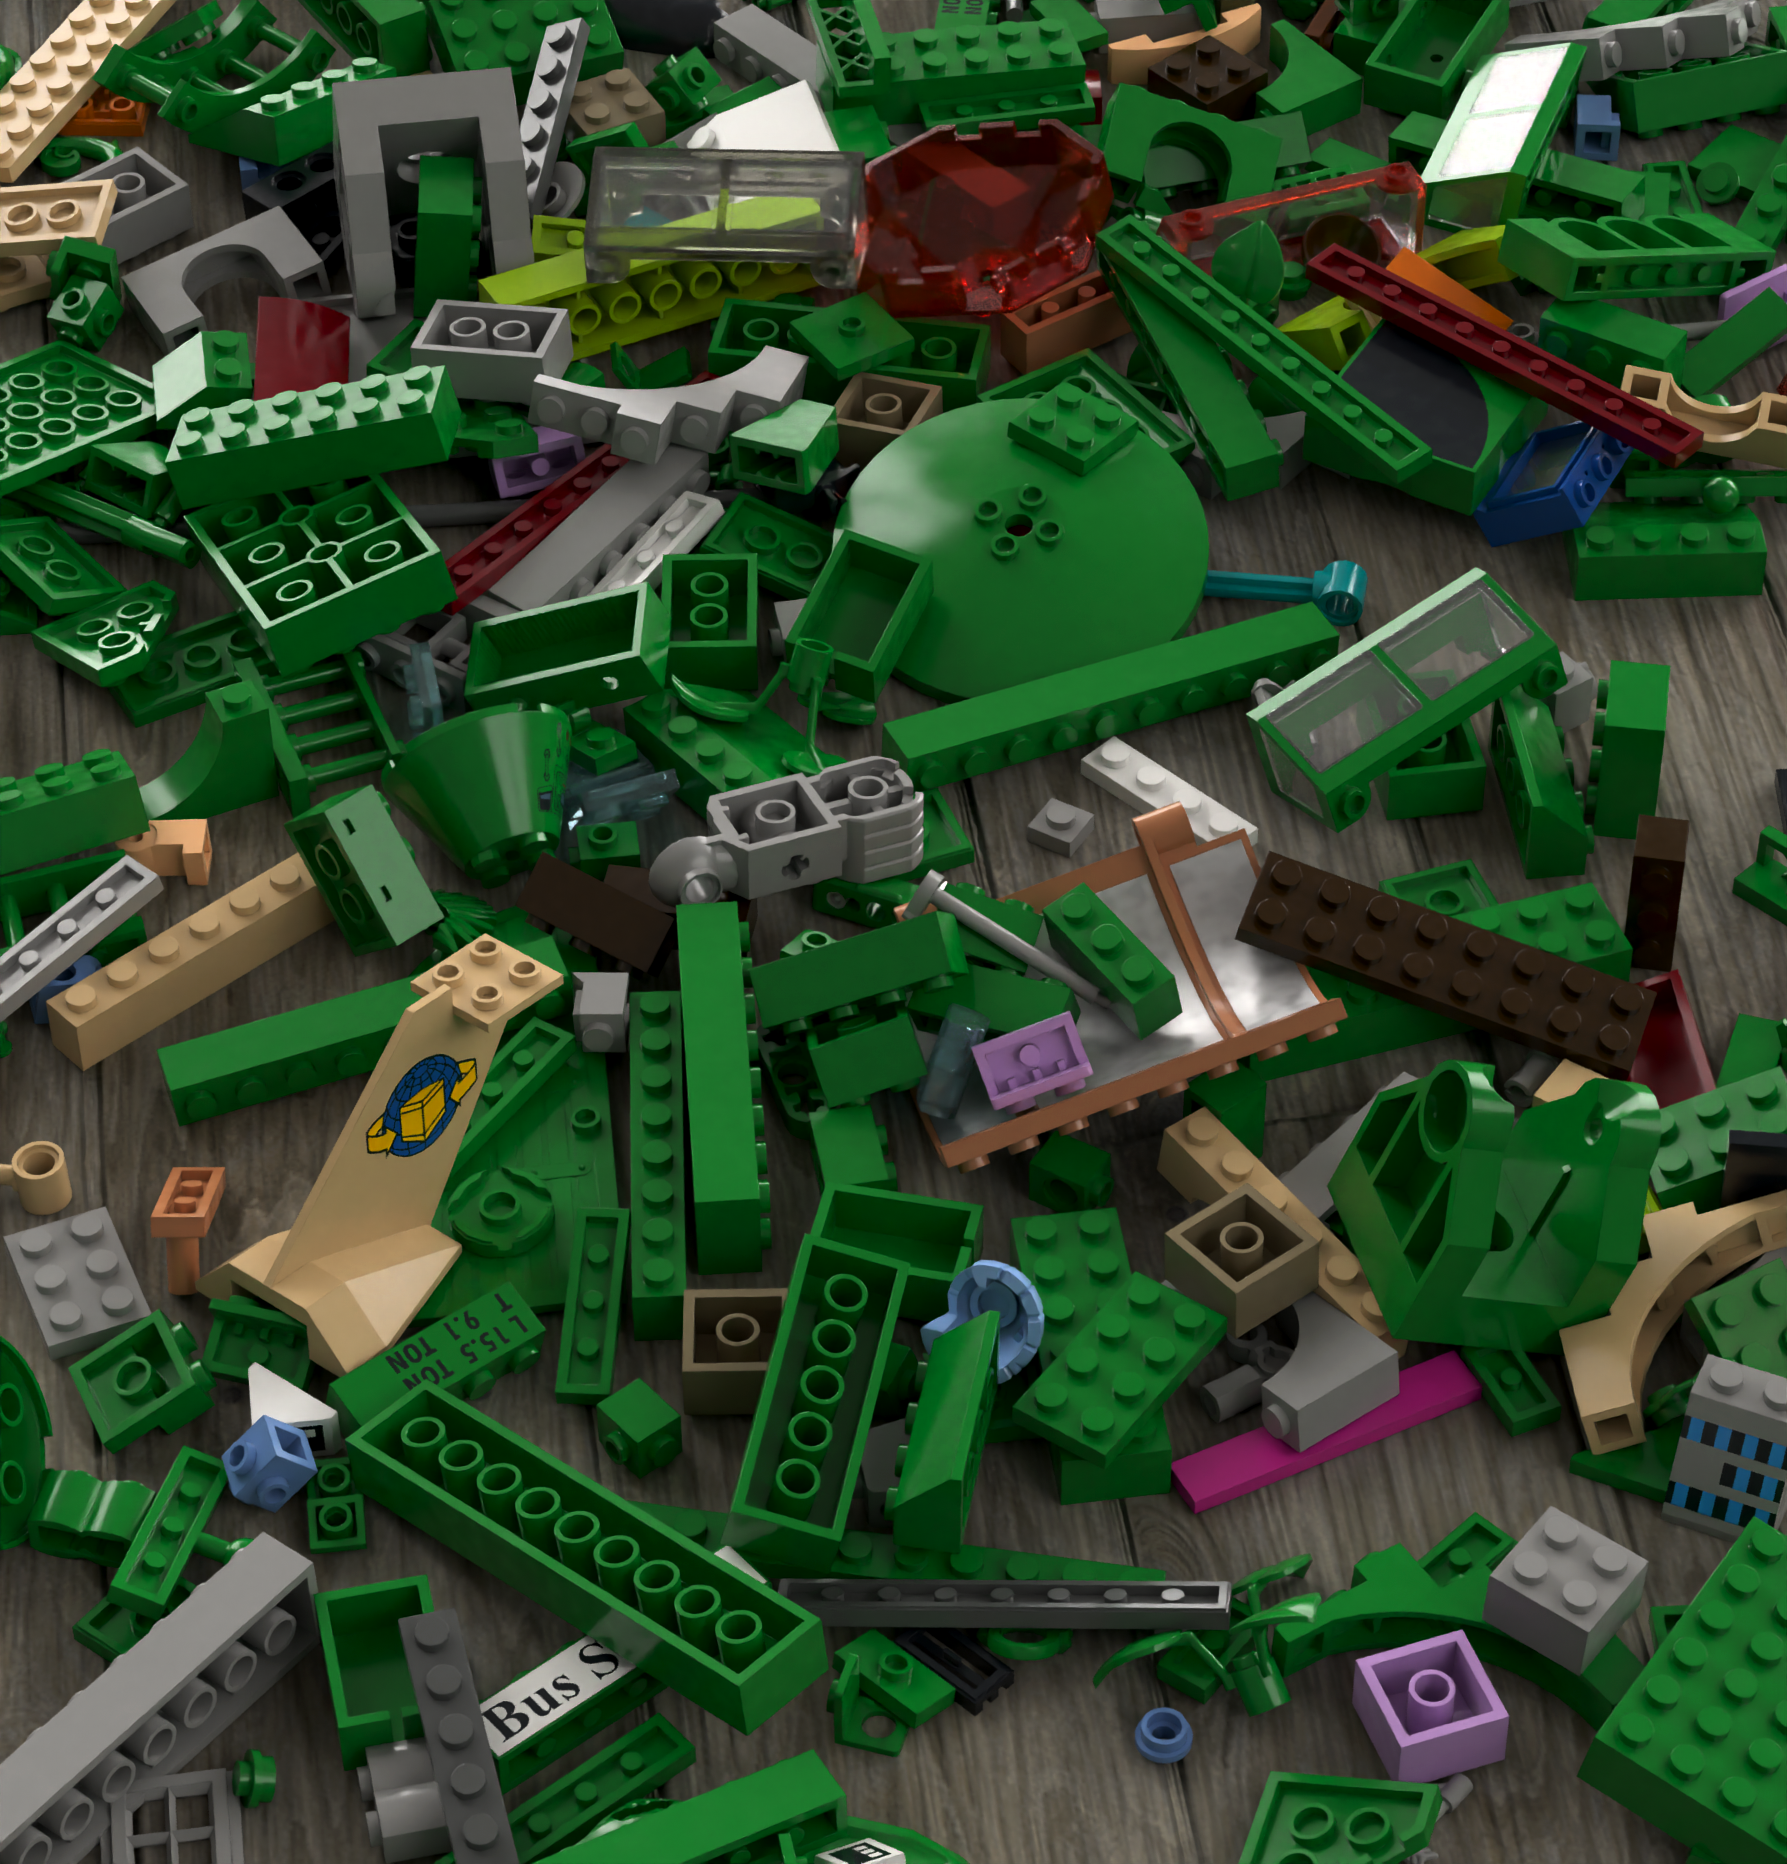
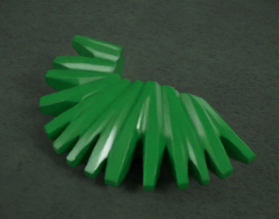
M430 889L444 915V918L424 929L428 935H432V948L453 955L458 949H462L483 934L492 935L494 933L497 915L493 911V907L487 905L486 901L479 900L476 896L463 895L462 892H445L444 889L433 891V889Z

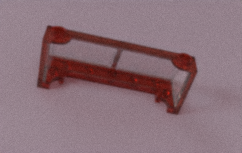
M1409 161L1392 163L1376 169L1203 208L1187 209L1180 213L1163 216L1156 235H1160L1166 243L1212 277V259L1217 248L1228 237L1255 221H1265L1279 242L1284 262L1294 261L1304 266L1301 257V245L1307 228L1322 215L1344 212L1360 217L1375 230L1382 248L1381 260L1391 262L1404 246L1415 254L1422 251L1427 185Z

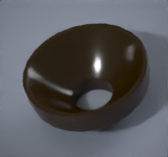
M1333 212L1318 217L1307 228L1302 240L1301 257L1305 268L1307 262L1333 243L1379 265L1381 260L1382 248L1375 230L1366 221L1350 213Z

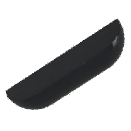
M604 0L623 49L667 56L673 54L674 57H680L697 46L706 59L715 58L713 50L714 22L728 16L725 11L719 8V1Z

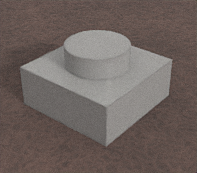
M1051 798L1027 826V841L1070 858L1094 830V814Z

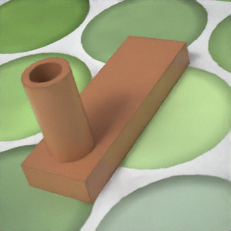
M173 1167L152 1212L151 1237H166L168 1291L171 1294L190 1295L199 1292L195 1287V1281L200 1279L199 1237H206L225 1191V1167Z

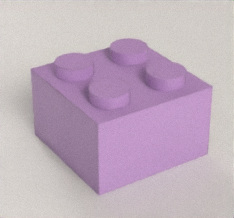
M1463 1629L1355 1660L1352 1704L1392 1781L1426 1783L1505 1759L1509 1715Z

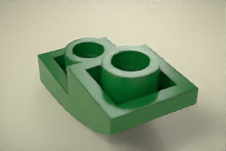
M349 1457L314 1460L318 1472L307 1482V1513L311 1554L367 1549L364 1493L355 1488Z

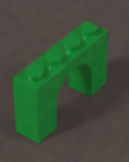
M1120 82L1106 107L1087 190L1128 204L1142 182L1149 149L1162 144H1178L1188 147L1204 157L1215 172L1218 181V196L1210 232L1228 238L1255 221H1265L1283 138L1270 134L1262 128L1249 127L1229 120L1221 114L1209 113L1188 106L1183 101L1168 99L1150 93L1140 86L1127 85Z

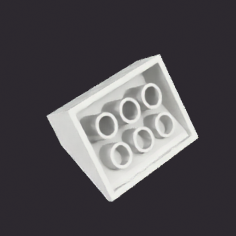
M806 79L716 115L708 124L699 128L694 133L692 139L686 144L711 210L796 184H801L825 210L853 183L814 88Z

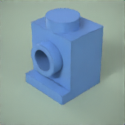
M1577 94L1573 126L1574 156L1588 160L1617 161L1621 121H1619V113H1612L1611 95Z

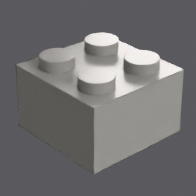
M1550 1506L1490 1574L1482 1620L1580 1676L1640 1605L1649 1561Z

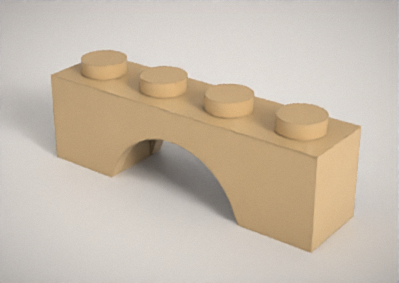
M1626 365L1620 389L1703 431V445L1698 450L1699 452L1787 469V396L1762 392L1754 400L1742 405H1709L1686 395L1675 383L1672 373Z

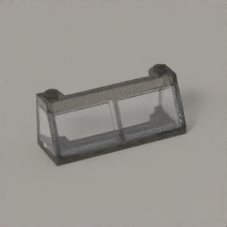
M596 146L592 161L583 243L587 283H617L622 281L630 271V259L810 263L811 274L819 284L828 288L857 289L869 230L865 152Z

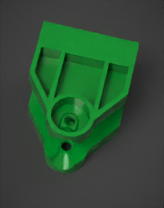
M1448 1059L1439 1063L1429 1076L1379 1092L1327 1184V1188L1392 1338L1512 1351L1523 1350L1524 1352L1565 1356L1559 1330L1605 1317L1637 1266L1650 1171L1658 1154L1662 1133L1661 1112L1656 1096L1648 1086L1643 1084L1594 1078L1586 1081L1573 1095L1524 1110L1512 1130L1515 1115L1514 1105L1505 1101L1492 1088L1495 1065Z

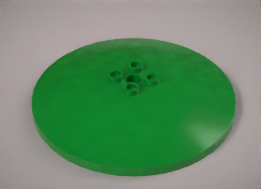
M1018 398L981 402L953 409L911 428L880 451L862 470L846 495L845 499L847 502L842 504L835 524L832 551L844 529L932 559L934 592L891 674L901 682L925 695L953 704L1181 639L1197 613L1208 579V527L1202 504L1186 473L1174 458L1156 441L1138 429L1137 435L1085 475L1080 476L1007 437L1009 421L1039 400ZM1016 525H1024L1031 529L1028 534L1019 537L1007 532Z

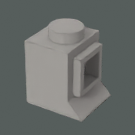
M571 972L574 993V1032L576 1041H582L583 1052H627L630 1032L629 1003H626L629 973Z

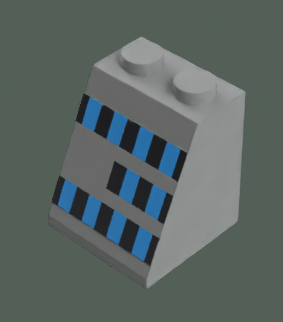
M1708 1354L1690 1393L1663 1504L1661 1520L1735 1543L1754 1516L1778 1530L1787 1510V1378Z

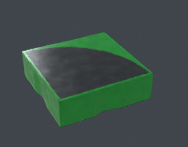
M1382 318L1342 368L1338 376L1433 449L1432 463L1396 484L1308 414L1305 415L1302 459L1360 479L1377 481L1393 486L1410 496L1471 516L1497 482L1505 462L1523 447L1548 412V404Z

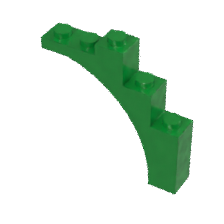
M1401 1543L1381 1552H1371L1355 1564L1351 1589L1348 1591L1339 1590L1333 1593L1324 1603L1318 1605L1315 1624L1291 1622L1280 1623L1274 1627L1271 1656L1274 1657L1282 1678H1285L1329 1655L1362 1649L1399 1648L1463 1629L1479 1660L1511 1671L1552 1693L1576 1711L1597 1732L1645 1667L1615 1634L1580 1676L1576 1675L1482 1620L1489 1576L1492 1573L1487 1565L1468 1575H1457L1440 1588ZM1399 1618L1406 1623L1412 1618H1423L1408 1633L1399 1627Z

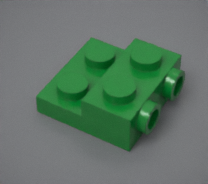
M160 1309L68 1368L103 1445L112 1454H115L158 1425L170 1435L215 1406L209 1391L215 1388L217 1383L201 1359L194 1361L191 1353L199 1348L194 1336L182 1321L174 1325Z

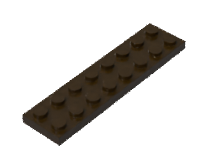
M1271 851L1267 854L1235 936V940L1562 1060L1565 1058L1582 1067L1620 1081H1627L1657 994V992Z

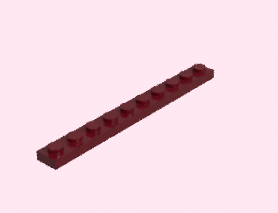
M1333 243L1306 263V279L1673 469L1677 468L1703 445V431L1336 243Z
M705 370L685 386L720 378V376ZM604 444L445 561L458 599L446 604L440 611L453 616L490 589L631 459L610 454L611 445Z

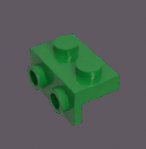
M232 1295L228 1301L216 1298L211 1299L208 1309L214 1317V1322L202 1361L214 1378L249 1385L248 1368L256 1362L308 1393L316 1363L309 1359L307 1326L281 1310L274 1311L260 1308L261 1305L258 1302L247 1297Z

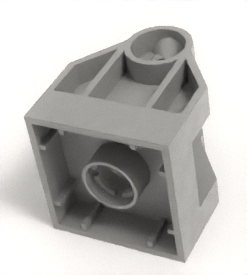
M511 67L332 83L334 180L345 262L357 318L396 314L394 299L396 285L389 216L417 214L420 155L474 158V176L482 177L481 204L473 205H482L480 239L489 277L534 263L525 159Z

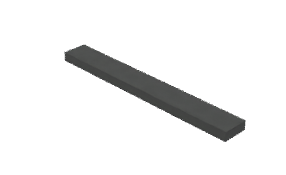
M783 1578L780 1579L777 1591L782 1596L819 1617L822 1621V1627L1229 1630L1233 1601L1232 1582Z

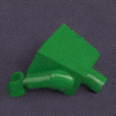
M140 441L91 445L89 463L77 475L79 480L77 482L61 484L83 494L89 490L145 519L153 517L155 520L152 522L161 525L164 530L166 527L172 528L183 512L165 465L169 449L156 442Z

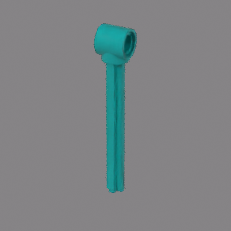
M1346 560L1332 562L1323 571L1315 570L1314 578L1208 570V579L1203 596L1302 604L1313 601L1331 625L1339 627L1349 626L1356 623L1362 616L1368 577L1361 566Z

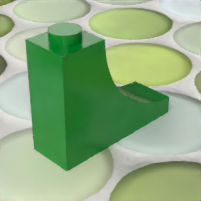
M1285 19L1271 24L1269 60L1278 67L1282 74L1271 85L1256 93L1254 119L1302 111L1306 135L1310 136L1360 114L1363 78Z
M252 679L205 693L206 704L202 724L188 750L169 770L139 788L148 822L149 820L206 819L279 796L269 708Z

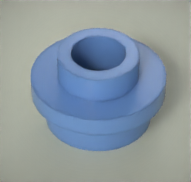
M1167 1707L1153 1709L1145 1714L1135 1729L1136 1748L1142 1756L1150 1761L1173 1763L1184 1758L1191 1750L1193 1743L1191 1726L1185 1717L1175 1709Z

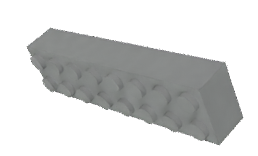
M262 1532L249 1545L236 1551L230 1561L207 1582L199 1584L192 1591L189 1598L171 1614L157 1621L149 1633L128 1652L115 1658L102 1675L85 1690L77 1692L69 1700L67 1706L43 1727L35 1729L28 1736L25 1743L0 1764V1864H77L100 1843V1836L111 1827L110 1803L120 1799L130 1788L134 1779L170 1775L179 1772L320 1643L313 1595L318 1593L313 1562L265 1532ZM147 1791L126 1794V1810L132 1813L135 1812L145 1802Z

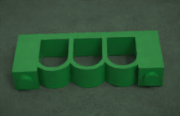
M1709 213L1676 214L1675 217L1669 215H1650L1645 217L1643 222L1618 216L1600 217L1596 223L1563 217L1552 219L1550 222L1542 218L1507 219L1497 262L1562 301L1721 295L1732 288L1771 271L1776 251Z

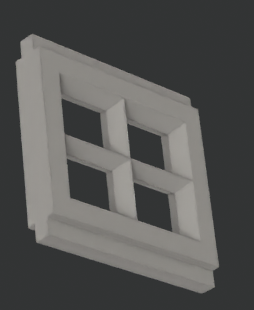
M226 1768L134 1779L127 1792L120 1799L110 1803L111 1827L100 1836L101 1864H134V1848L166 1845L167 1864H179L178 1843L209 1839L211 1843L212 1864H245L241 1797L234 1796L232 1791L233 1771H226ZM147 1791L145 1802L164 1800L165 1832L133 1835L132 1812L126 1810V1794ZM208 1795L209 1826L177 1830L176 1799Z

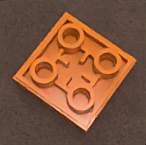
M100 86L59 131V135L143 137L151 103L128 100Z

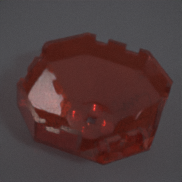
M1041 119L1038 123L1039 131L1017 132L1015 121L980 123L978 128L980 134L958 135L955 124L938 125L864 165L860 174L863 188L861 191H853L844 212L847 226L846 228H838L833 238L845 282L859 294L867 292L893 318L959 315L986 317L992 314L1013 313L1087 272L1096 248L1095 234L1102 231L1114 198L1104 153L1058 119ZM987 276L991 277L990 281H984L983 279Z

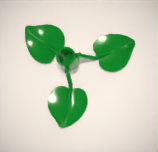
M1255 221L1228 237L1217 248L1211 265L1213 279L1233 295L1240 296V300L1248 306V299L1260 304L1271 302L1279 294L1284 281L1285 268L1282 251L1275 234L1265 221ZM1138 344L1128 363L1127 378L1145 384L1151 382L1161 383L1140 344ZM1218 346L1220 351L1225 350L1223 347ZM1260 376L1255 378L1248 387L1252 408L1254 410L1260 409L1264 418L1303 411Z
M798 638L796 640L790 664L780 662L777 674L755 702H751L746 697L729 690L685 683L677 679L673 674L670 681L675 695L692 711L716 720L746 722L748 721L749 714H758L786 677L790 681L789 689L798 693L797 701L809 708L805 752L787 750L782 754L781 760L787 769L796 774L803 773L805 777L818 775L827 767L849 762L837 755L819 754L815 748V734L818 711H822L826 717L832 720L858 725L874 724L877 717L873 702L842 691L822 692L834 649L824 642L810 638Z
M1311 1554L1297 1555L1276 1565L1261 1568L1232 1585V1596L1247 1591L1252 1616L1244 1619L1228 1630L1230 1636H1233L1242 1631L1252 1629L1256 1650L1232 1660L1236 1671L1229 1673L1193 1632H1183L1182 1629H1175L1141 1638L1118 1650L1101 1665L1094 1675L1093 1684L1095 1689H1097L1112 1669L1126 1662L1164 1648L1189 1646L1195 1650L1221 1679L1226 1691L1237 1688L1249 1717L1264 1713L1290 1701L1291 1697L1276 1661L1270 1653L1266 1627L1271 1624L1291 1622L1315 1624L1316 1610L1322 1601V1597L1319 1592L1309 1593L1287 1599L1268 1610L1262 1611L1259 1595L1271 1581L1285 1576L1303 1579L1313 1561Z

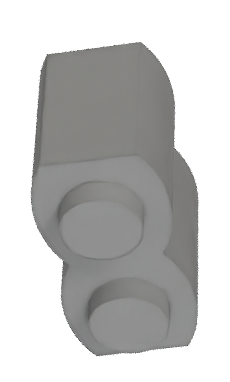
M425 1736L365 1747L367 1765L356 1768L362 1802L373 1800L375 1811L365 1812L371 1848L382 1846L386 1864L452 1852Z

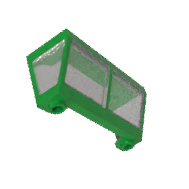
M1569 42L1481 55L1474 71L1467 69L1460 89V94L1462 95L1421 177L1414 176L1412 178L1406 199L1407 202L1413 203L1409 221L1457 233L1464 229L1506 225L1507 219H1518L1519 212L1523 213L1529 189L1558 127L1566 129L1571 119L1587 47Z
M1475 567L1246 714L1271 792L1336 833H1339L1358 821L1366 813L1371 802L1369 782L1520 684L1525 694L1531 698L1543 699L1568 684L1557 644L1488 573Z

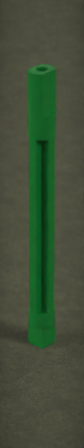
M46 478L37 481L32 486L23 487L4 495L147 555H157L188 569L195 567L201 556L202 549L189 539L164 530L157 523Z

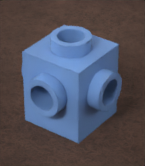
M263 1415L221 1456L229 1480L228 1486L233 1496L244 1504H253L274 1513L318 1472L305 1431L266 1415Z

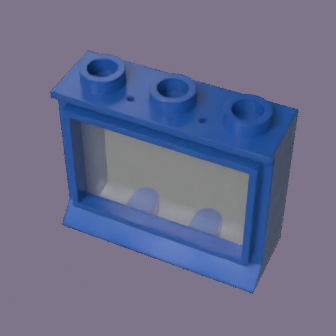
M1582 421L1533 432L1523 447L1505 462L1497 482L1473 512V515L1491 547L1583 527L1634 448Z

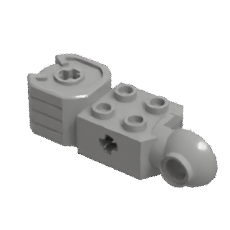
M870 756L827 767L818 775L807 778L803 773H798L709 796L707 804L708 837H686L670 844L663 850L650 869L648 882L651 893L661 903L676 908V905L715 903L721 894L727 891L751 900L758 897L771 896L774 893L804 885L816 884L834 877L852 883L866 884L911 872L919 865L924 855V794L922 792H915V799L913 800L912 780L899 768L898 761L885 757Z

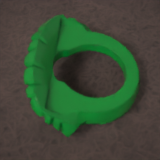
M978 1628L976 1636L984 1646L997 1655L1014 1660L1034 1661L1046 1659L1055 1654H1063L1072 1646L1071 1637H1073V1632L1067 1628ZM1014 1632L1036 1633L1045 1637V1639L1035 1643H1018L1004 1638L1003 1635Z

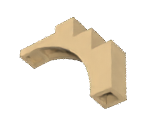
M1787 1190L1699 1215L1696 1213L1693 1201L1644 1215L1643 1225L1652 1258L1637 1262V1266L1610 1308L1611 1315L1559 1330L1580 1417L1593 1455L1607 1453L1647 1441L1642 1419V1393L1646 1374L1657 1348L1666 1333L1683 1313L1684 1301L1704 1293L1718 1280L1766 1252L1787 1247Z

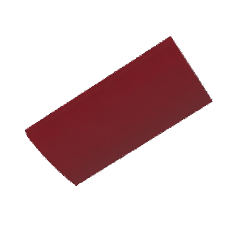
M259 296L254 401L273 398L275 395L289 390L296 391L297 393L315 390L330 382L349 383V316L308 301Z
M1676 969L1635 983V985L1657 992L1627 1081L1648 1086L1656 1096L1659 1109L1717 1089L1694 1012L1679 970ZM1602 1074V1076H1604V1077H1606V1078H1608V1079L1616 1080V1079H1613V1078H1611V1077H1608V1076H1605V1075Z

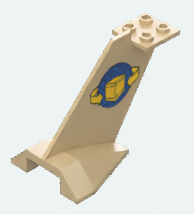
M485 933L410 982L411 991L423 998L405 1009L293 1227L290 1230L268 1236L232 1256L195 1281L196 1290L210 1299L216 1298L226 1301L232 1295L243 1296L252 1300L258 1296L307 1326L309 1359L338 1377L346 1375L391 1349L462 1253V1244L430 1225L505 1025L509 1019L562 985L563 975Z

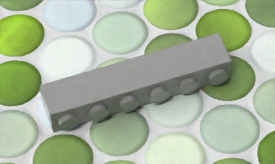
M670 442L655 466L632 459L629 460L488 590L489 598L518 611H525L587 596L685 491L701 495L706 492L711 479L708 452Z

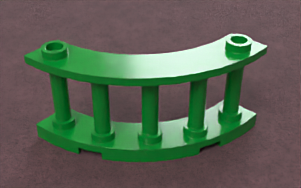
M241 0L228 18L211 33L212 40L198 49L191 46L180 52L167 55L166 60H153L150 57L132 54L127 49L114 44L92 77V80L128 100L161 105L162 107L157 113L158 116L168 123L192 133L242 109L260 103V98L263 96L282 94L291 90V86L295 83L313 81L319 73L327 68L330 58L336 49L312 28L302 41L273 27L277 18L258 0ZM263 40L290 54L270 73L244 60ZM233 73L251 84L235 90H229L216 82L225 75Z

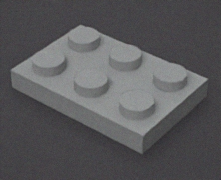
M106 1206L3 1237L6 1253L50 1361L102 1346L152 1314Z

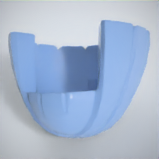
M979 1260L971 1267L961 1271L952 1281L947 1294L949 1311L920 1329L923 1344L928 1355H930L935 1338L989 1310L999 1311L998 1384L1009 1380L1014 1374L1017 1375L1037 1352L1044 1331L1043 1305L1035 1286L1031 1285V1281L1022 1272L1014 1267H1010L1008 1264L995 1260Z

